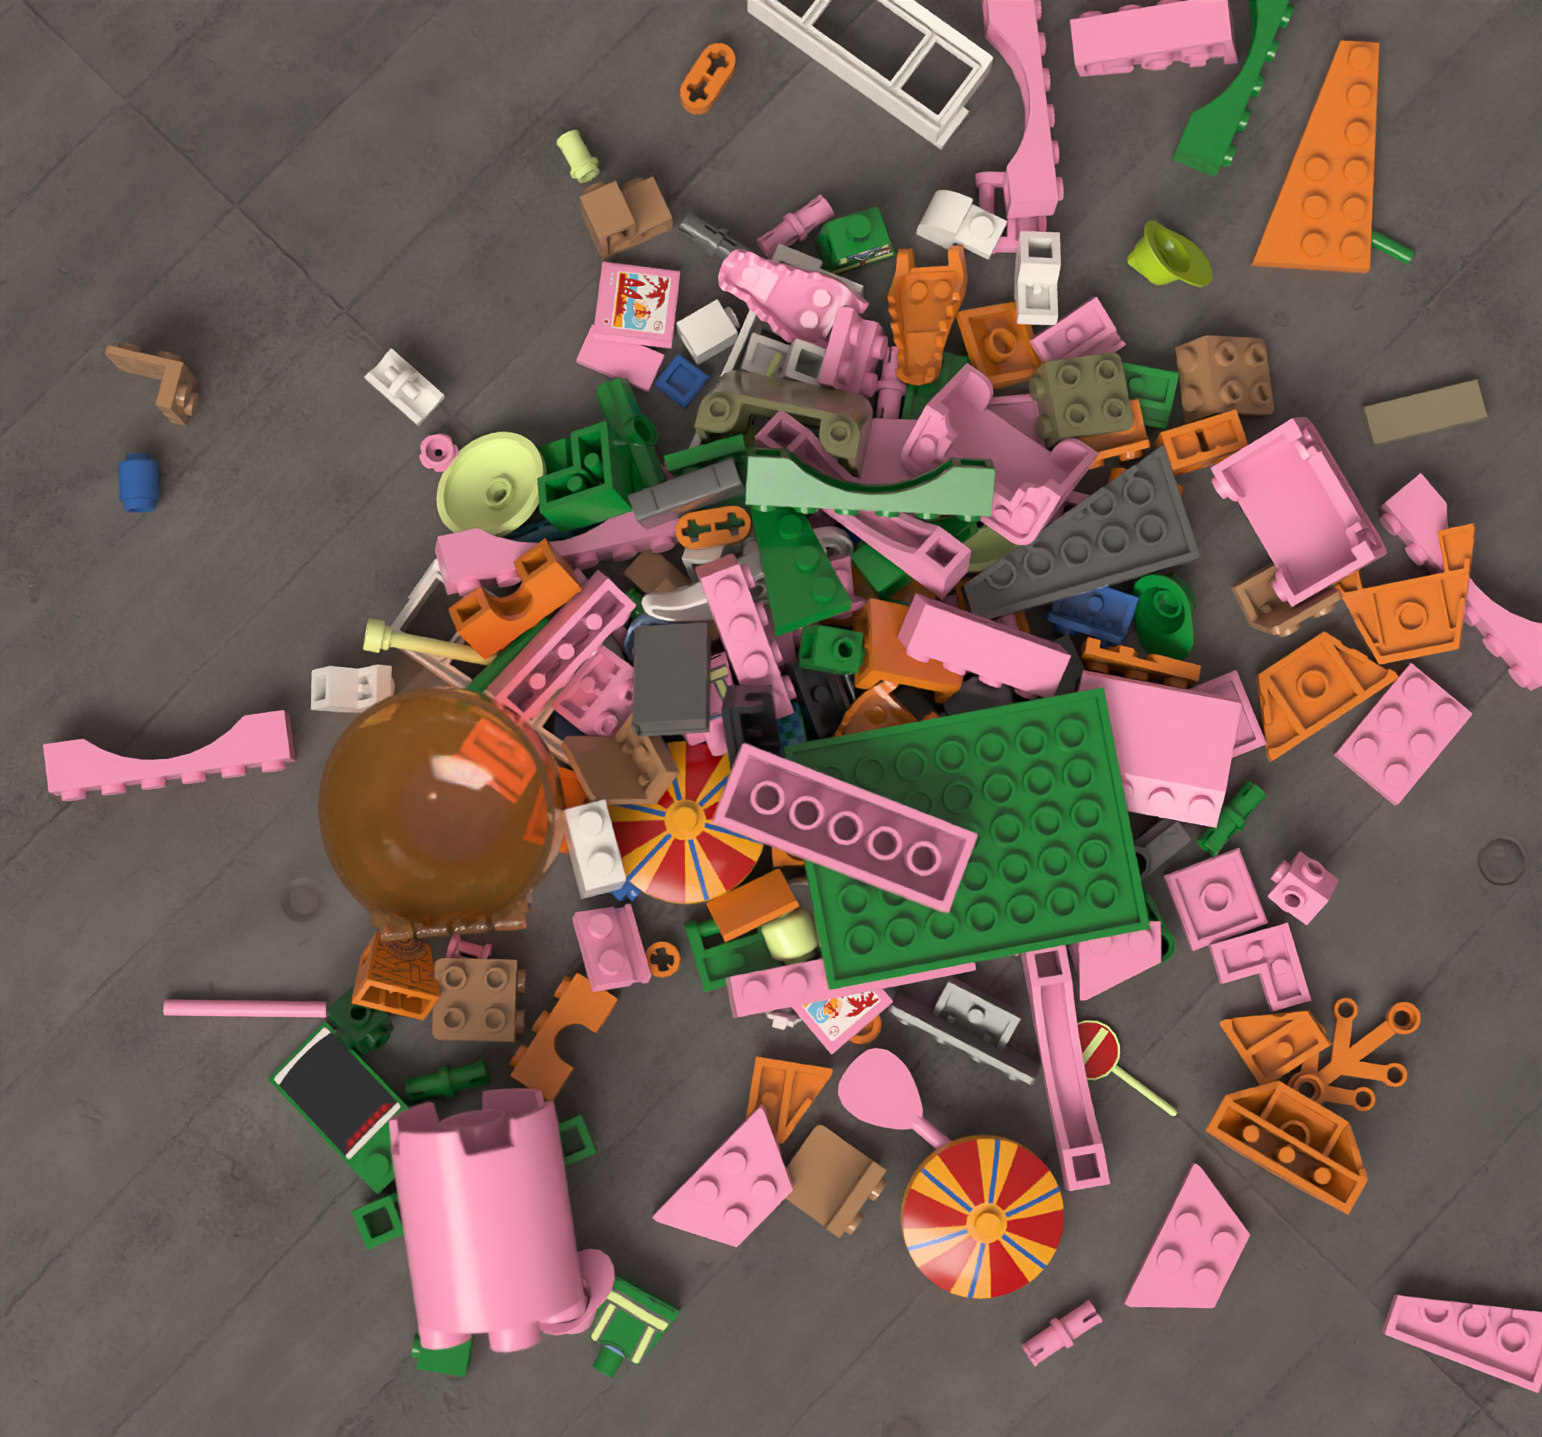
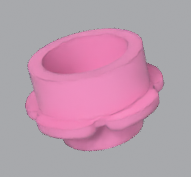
M443 433L426 437L420 445L422 451L420 454L421 463L427 469L433 468L436 472L446 471L458 456V448L452 443V438ZM438 449L442 450V455L436 456L435 451Z

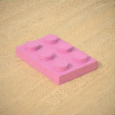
M1410 663L1333 755L1396 806L1473 713L1415 665Z

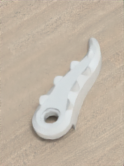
M834 526L813 529L827 557L841 553L850 556L854 553L853 543L843 529ZM751 540L747 542L744 547L743 556L737 558L740 566L747 564L756 587L749 589L753 602L761 601L762 605H766L769 603L764 574L760 565L758 545L756 540ZM700 581L690 586L679 587L678 590L672 592H650L643 597L641 602L645 612L657 619L681 623L714 620Z

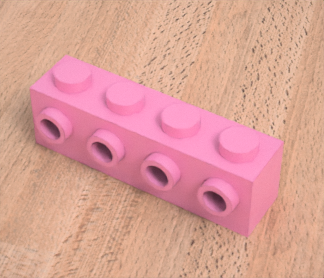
M732 553L696 567L695 571L738 685H772L777 719L794 713L790 700L797 698L789 676L781 677L776 663L783 661L775 638L767 640L763 626L768 625L769 620L761 601L754 603L749 589L756 586L748 565L740 566Z
M599 570L582 586L583 590L561 608L487 687L491 694L523 724L530 718L537 716L544 709L547 700L556 690L564 687L573 678L575 670L586 659L591 658L599 651L605 638L613 630L621 627L630 617L631 611L637 606Z
M917 593L897 636L898 640L907 649L906 654L914 659L927 663L930 658L942 661V666L951 672L965 675L967 670L979 674L978 679L997 688H1000L1002 683L1015 687L1014 692L1031 700H1036L1038 695L1044 698L1054 696L1071 657L1057 643Z

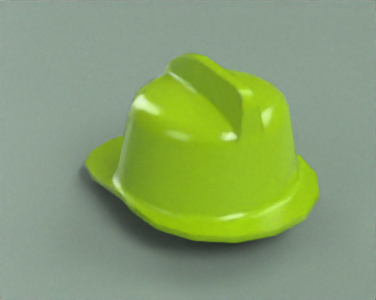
M1154 220L1147 221L1144 226L1145 235L1137 242L1134 250L1128 255V264L1156 286L1166 285L1177 280H1182L1198 287L1209 285L1213 278V271L1203 251L1189 239L1165 228L1162 224Z

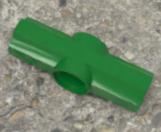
M619 377L599 385L596 388V396L605 420L628 443L633 493L666 482L653 446L658 441L657 430L651 420L641 414L628 378Z

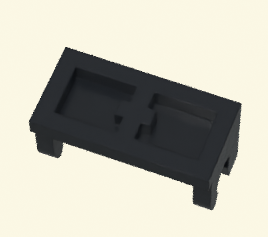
M772 685L727 686L721 712L730 769H732L740 746L743 743L781 757L782 749Z

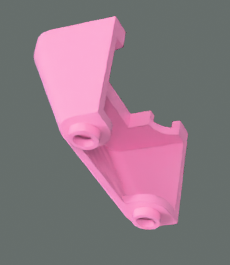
M967 363L924 408L901 452L902 462L912 474L919 476L936 468L950 457L992 459L995 467L992 516H981L980 521L1010 542L1017 545L1030 544L1042 532L1090 468L1098 452L1075 438L1061 440L1052 452L987 409L994 394L993 386L983 373Z
M1307 417L1290 419L1211 468L1215 475L1212 478V483L1218 494L1223 499L1229 497L1234 502L1238 501L1278 570L1275 571L1276 580L1272 582L1273 588L1281 601L1284 603L1288 601L1291 607L1337 583L1387 553L1377 530L1318 430Z

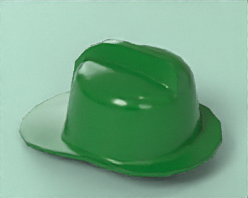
M1169 572L1166 575H1144L1135 583L1132 590L1133 594L1141 596L1135 612L1140 644L1147 654L1161 655L1182 661L1189 655L1194 644L1192 615L1196 609L1195 594L1192 588L1178 577L1176 572Z

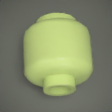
M798 907L762 925V934L770 955L777 961H784L786 966L804 962L816 954L814 949L819 945L816 925L810 910Z

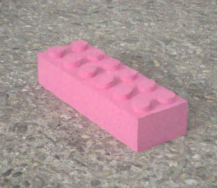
M745 743L740 746L711 823L944 913L949 912L978 835Z

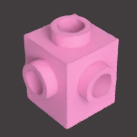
M1299 851L1290 863L1283 860L1272 873L1270 879L1275 883L1268 898L1274 901L1282 910L1289 912L1308 925L1329 901L1339 879L1324 869L1318 861L1310 859Z

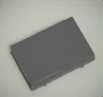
M729 458L632 493L628 497L637 522L647 530L681 518L685 514L697 512L745 494V485L739 475L741 473L739 466L733 458Z
M698 622L636 627L634 647L632 648L634 656L633 695L630 707L633 733L638 737L709 733L711 633H708V623Z

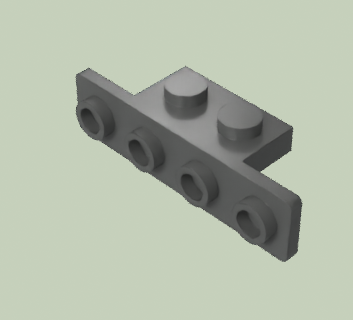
M950 976L933 1008L901 991L895 993L892 1000L893 1003L888 1011L895 1015V1018L902 1024L910 1027L917 1026L925 1030L937 1042L944 1045L952 1044L965 1051L974 1061L981 1064H991L1002 1070L1005 1076L1015 1082H1025L1029 1085L1034 1084L1037 1079L1040 1063L1006 1046L1023 1012L953 976Z

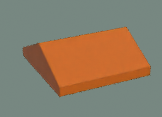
M1016 301L963 310L957 313L956 318L971 365L990 380L993 388H1004L1028 381L1032 377L1031 374L1042 365L1041 360L1028 341L1035 336L1031 324H1017Z
M780 868L706 903L725 942L799 907Z

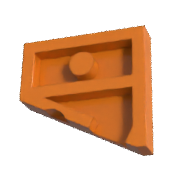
M1310 1010L1226 1018L1219 1022L1260 1085L1277 1080L1332 1044Z
M756 1057L746 1119L762 1104L767 1110V1118L775 1139L777 1138L778 1143L783 1144L823 1086L830 1079L833 1069Z

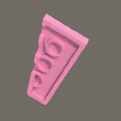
M1394 1294L1381 1333L1539 1393L1542 1384V1312Z

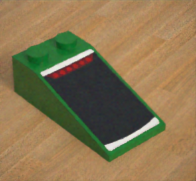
M325 1021L268 1080L335 1152L379 1195L384 1193L396 1181L391 1153L392 1142L389 1120L396 1114L413 1106L354 1048L349 1051L334 1035L335 1029Z

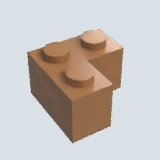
M653 176L646 180L643 177L634 178L626 182L622 186L623 190L621 191L616 181L606 184L605 181L598 182L589 186L584 191V195L579 196L583 220L602 260L673 229V218Z

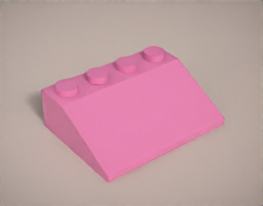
M1082 670L1077 692L1104 687L1127 811L1216 827L1226 792L1242 700Z

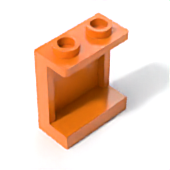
M870 598L853 616V631L863 633L862 644L865 647L864 661L859 667L858 674H855V687L868 690L880 680L933 690L935 702L944 704L961 688L963 675L945 669L942 666V661L930 658L927 663L907 655V649L898 640L897 636L910 606Z

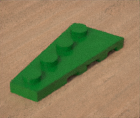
M748 505L755 540L758 545L760 565L764 574L769 608H771L775 637L851 610V599L805 514L794 511V507L777 506L776 511L765 512L755 510L753 505Z

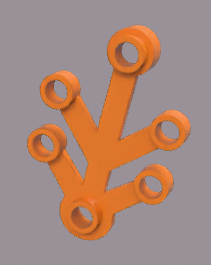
M1350 998L1337 999L1331 1008L1332 1015L1336 1021L1330 1062L1318 1071L1319 1053L1301 1064V1070L1290 1077L1287 1086L1299 1092V1088L1303 1083L1310 1084L1312 1094L1309 1099L1320 1105L1325 1101L1351 1105L1357 1111L1370 1110L1376 1101L1375 1094L1371 1089L1356 1087L1353 1090H1347L1327 1085L1340 1075L1382 1081L1389 1087H1399L1406 1082L1407 1071L1399 1063L1380 1065L1360 1062V1060L1396 1033L1401 1035L1410 1034L1419 1027L1421 1021L1420 1012L1416 1006L1409 1002H1398L1391 1005L1386 1011L1385 1021L1350 1047L1352 1023L1358 1014V1006ZM1343 1002L1348 1003L1351 1007V1014L1347 1018L1342 1017L1338 1012L1339 1005ZM1398 1011H1403L1407 1015V1022L1404 1026H1399L1395 1022L1394 1017ZM1318 1023L1324 1031V1033L1326 1034L1325 1027L1321 1023ZM1392 1067L1397 1068L1400 1072V1079L1395 1083L1391 1082L1387 1076L1389 1069ZM1361 1091H1364L1369 1098L1367 1105L1364 1107L1356 1103V1095Z

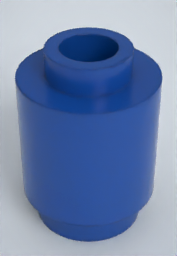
M147 453L127 454L126 461L118 463L120 502L124 503V511L132 513L156 511V502L160 501L159 462L150 460V454Z

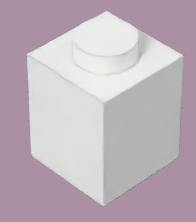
M717 299L677 322V333L695 363L699 365L735 344L738 338L736 329L740 327V324L731 308L728 306L723 309Z

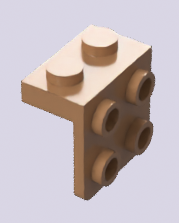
M1205 335L1175 347L1185 424L1235 409L1239 416H1267L1274 412L1267 348L1263 339Z
M119 342L118 347L107 345L105 355L119 370L162 380L155 405L171 423L187 426L189 415L194 416L197 411L199 393H196L198 380L189 370V367L181 362L182 358L164 351H158L157 356L142 353L143 349L141 347L125 342Z
M1274 562L1230 586L1250 627L1271 635L1278 634L1279 637L1294 633L1301 627L1300 622L1312 615L1316 618L1331 612L1336 607L1334 603L1343 597L1339 589L1329 586L1291 607L1288 601L1285 603L1281 601L1273 588L1272 582L1276 580L1275 571L1278 570Z
M632 713L615 736H567L561 744L587 798L592 803L605 800L606 804H656L680 772L661 736L638 737L633 733Z
M440 958L435 962L434 978L438 981L440 998L433 1006L432 1034L434 1038L438 1040L517 1042V1034H524L525 1010L518 1009V993L526 992V969H519L518 960Z
M818 1125L814 1127L786 1167L788 1168L794 1188L785 1199L840 1239L844 1232L851 1235L862 1221L864 1215L859 1210L868 1198L875 1201L883 1191L888 1181L882 1177L887 1170L825 1126Z

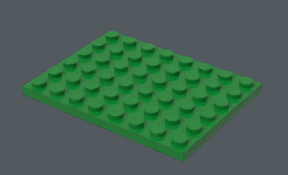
M1104 687L782 747L784 759L978 834L948 913L934 910L803 859L828 990L1150 929Z

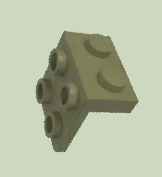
M1112 352L1046 361L1031 374L1029 391L1032 400L1037 401L1039 411L1037 431L1039 437L1044 439L1047 450L1054 449L1061 440L1066 438H1081L1129 430L1134 424L1122 361L1117 353Z

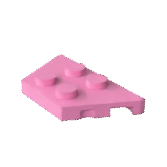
M760 1104L654 1213L652 1218L657 1222L738 1247L794 1188L788 1168L785 1167L777 1138L775 1139L767 1118L766 1108Z
M1191 1164L1122 1303L1130 1307H1215L1250 1234L1199 1165Z

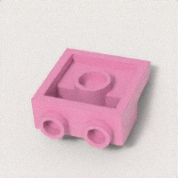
M838 307L818 383L822 387L857 393L866 399L874 395L877 386V374H874L878 359L882 360L888 346V337L885 336L886 332L879 323L862 319L853 308Z

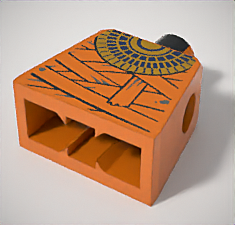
M401 923L387 924L383 928V932L380 931L374 934L362 952L352 994V1004L424 1021L440 998L438 981L434 978L435 967L430 946L425 942L407 938V927Z

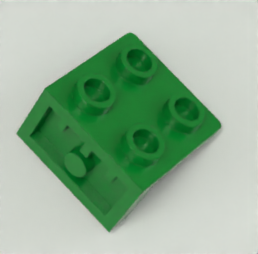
M742 434L664 456L668 472L673 476V479L733 458L740 468L741 473L739 475L743 484L745 485L748 444ZM745 494L703 509L709 510L727 506H738L744 509L750 516L749 506L745 505ZM732 514L729 516L730 520L728 523L717 525V530L745 524V521L738 520L736 514ZM696 521L690 522V529L687 531L691 538L699 537V534L711 532L712 530L711 526L699 527Z

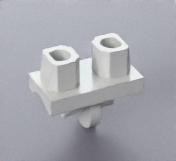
M392 348L386 353L379 364L365 376V379L417 426L445 398L444 394Z

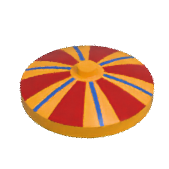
M687 741L667 743L665 745L680 772L656 804H607L609 817L625 877L634 886L644 893L665 902L675 904L707 902L728 893L750 874L762 853L764 843L711 823L731 772L728 753L713 756L706 743L689 745Z
M995 1135L967 1136L953 1140L935 1150L913 1173L904 1192L901 1205L902 1235L909 1254L917 1267L930 1281L940 1288L968 1298L1002 1296L1018 1290L1031 1282L1043 1271L1056 1252L1064 1224V1206L1061 1192L1047 1166L1035 1153L1024 1145Z

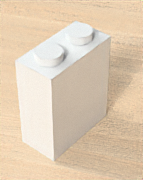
M605 800L564 810L561 824L581 899L621 889L626 881Z

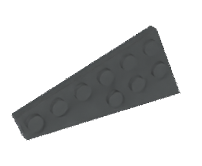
M1162 445L1146 458L1042 530L1032 543L1020 545L961 587V592L968 612L994 620L1197 561L1201 558L1165 446Z

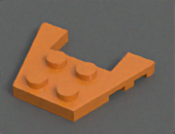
M1475 523L1437 531L1445 569L1443 573L1364 588L1361 570H1358L1334 584L1335 588L1340 590L1343 596L1341 599L1347 605L1355 619L1354 622L1379 665L1461 649L1476 533Z

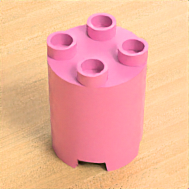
M495 1089L483 1091L482 1110L457 1114L439 1122L433 1102H426L411 1107L393 1116L389 1120L392 1142L391 1153L421 1346L428 1349L448 1348L468 1341L471 1338V1333L488 1332L492 1350L500 1352L517 1351L532 1347L541 1341L539 1322L559 1323L584 1315L586 1309L554 1101H546L544 1103L542 1090Z

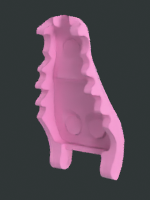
M741 248L730 252L723 261L718 274L719 286L723 291H728L739 299L744 300L748 308L760 320L769 323L776 334L791 344L795 339H799L827 349L830 339L828 336L833 329L838 307L848 306L855 309L857 313L863 314L870 304L845 282L831 275L770 261Z

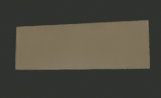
M1478 380L1373 404L1361 409L1371 447L1485 420L1488 417Z

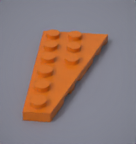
M1345 40L1339 42L1250 266L1367 273L1370 270L1379 43Z

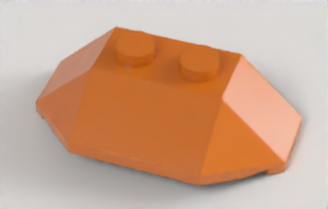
M1279 1080L1224 1095L1205 1129L1206 1132L1233 1151L1306 1194L1349 1215L1368 1181L1350 1122Z

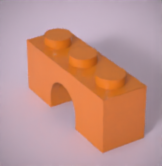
M546 538L513 561L522 581L521 586L516 592L506 597H493L479 586L448 609L457 632L484 660L504 649L515 638L529 628L536 626L543 618L562 604L569 602L576 594L583 590L572 567Z
M576 973L573 979L568 976L564 978L554 994V997L559 999L558 1003L551 1013L546 1010L541 1013L531 1029L537 1033L529 1047L522 1044L509 1065L515 1068L510 1075L511 1077L530 1089L542 1090L543 1098L548 1101L556 1099L575 1067L564 1061L557 1052L556 1041L559 1033L569 1025L581 1024L598 1034L619 999L605 990L592 992L589 980L579 973Z

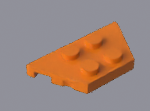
M1322 632L1256 676L1267 759L1269 762H1272L1398 679L1399 676L1396 672L1390 669L1386 670L1367 659L1368 656L1356 649H1349L1344 646L1337 638Z

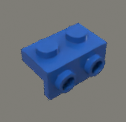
M1111 586L1054 602L1051 611L1047 614L1046 621L1054 623L1053 629L1060 633L1076 636L1078 631L1090 635L1094 639L1101 640L1100 646L1114 647L1115 644L1122 645L1127 640L1141 596Z

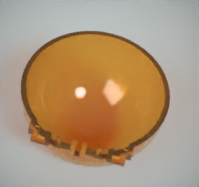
M448 686L424 687L404 691L375 703L353 720L341 734L328 757L321 778L318 814L322 841L327 856L345 888L370 912L372 927H380L381 937L384 942L413 939L414 929H416L418 938L490 932L492 924H494L496 931L525 929L527 927L526 913L534 910L532 895L538 890L549 874L560 850L565 830L564 810H566L562 778L546 742L537 730L515 710L497 699L465 688Z

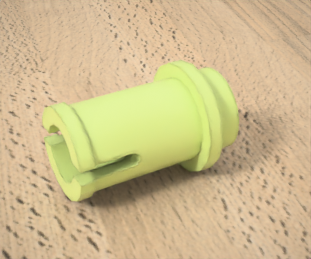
M578 130L568 131L557 139L558 147L572 168L570 171L572 178L578 179L580 183H585L599 174V161L590 155Z

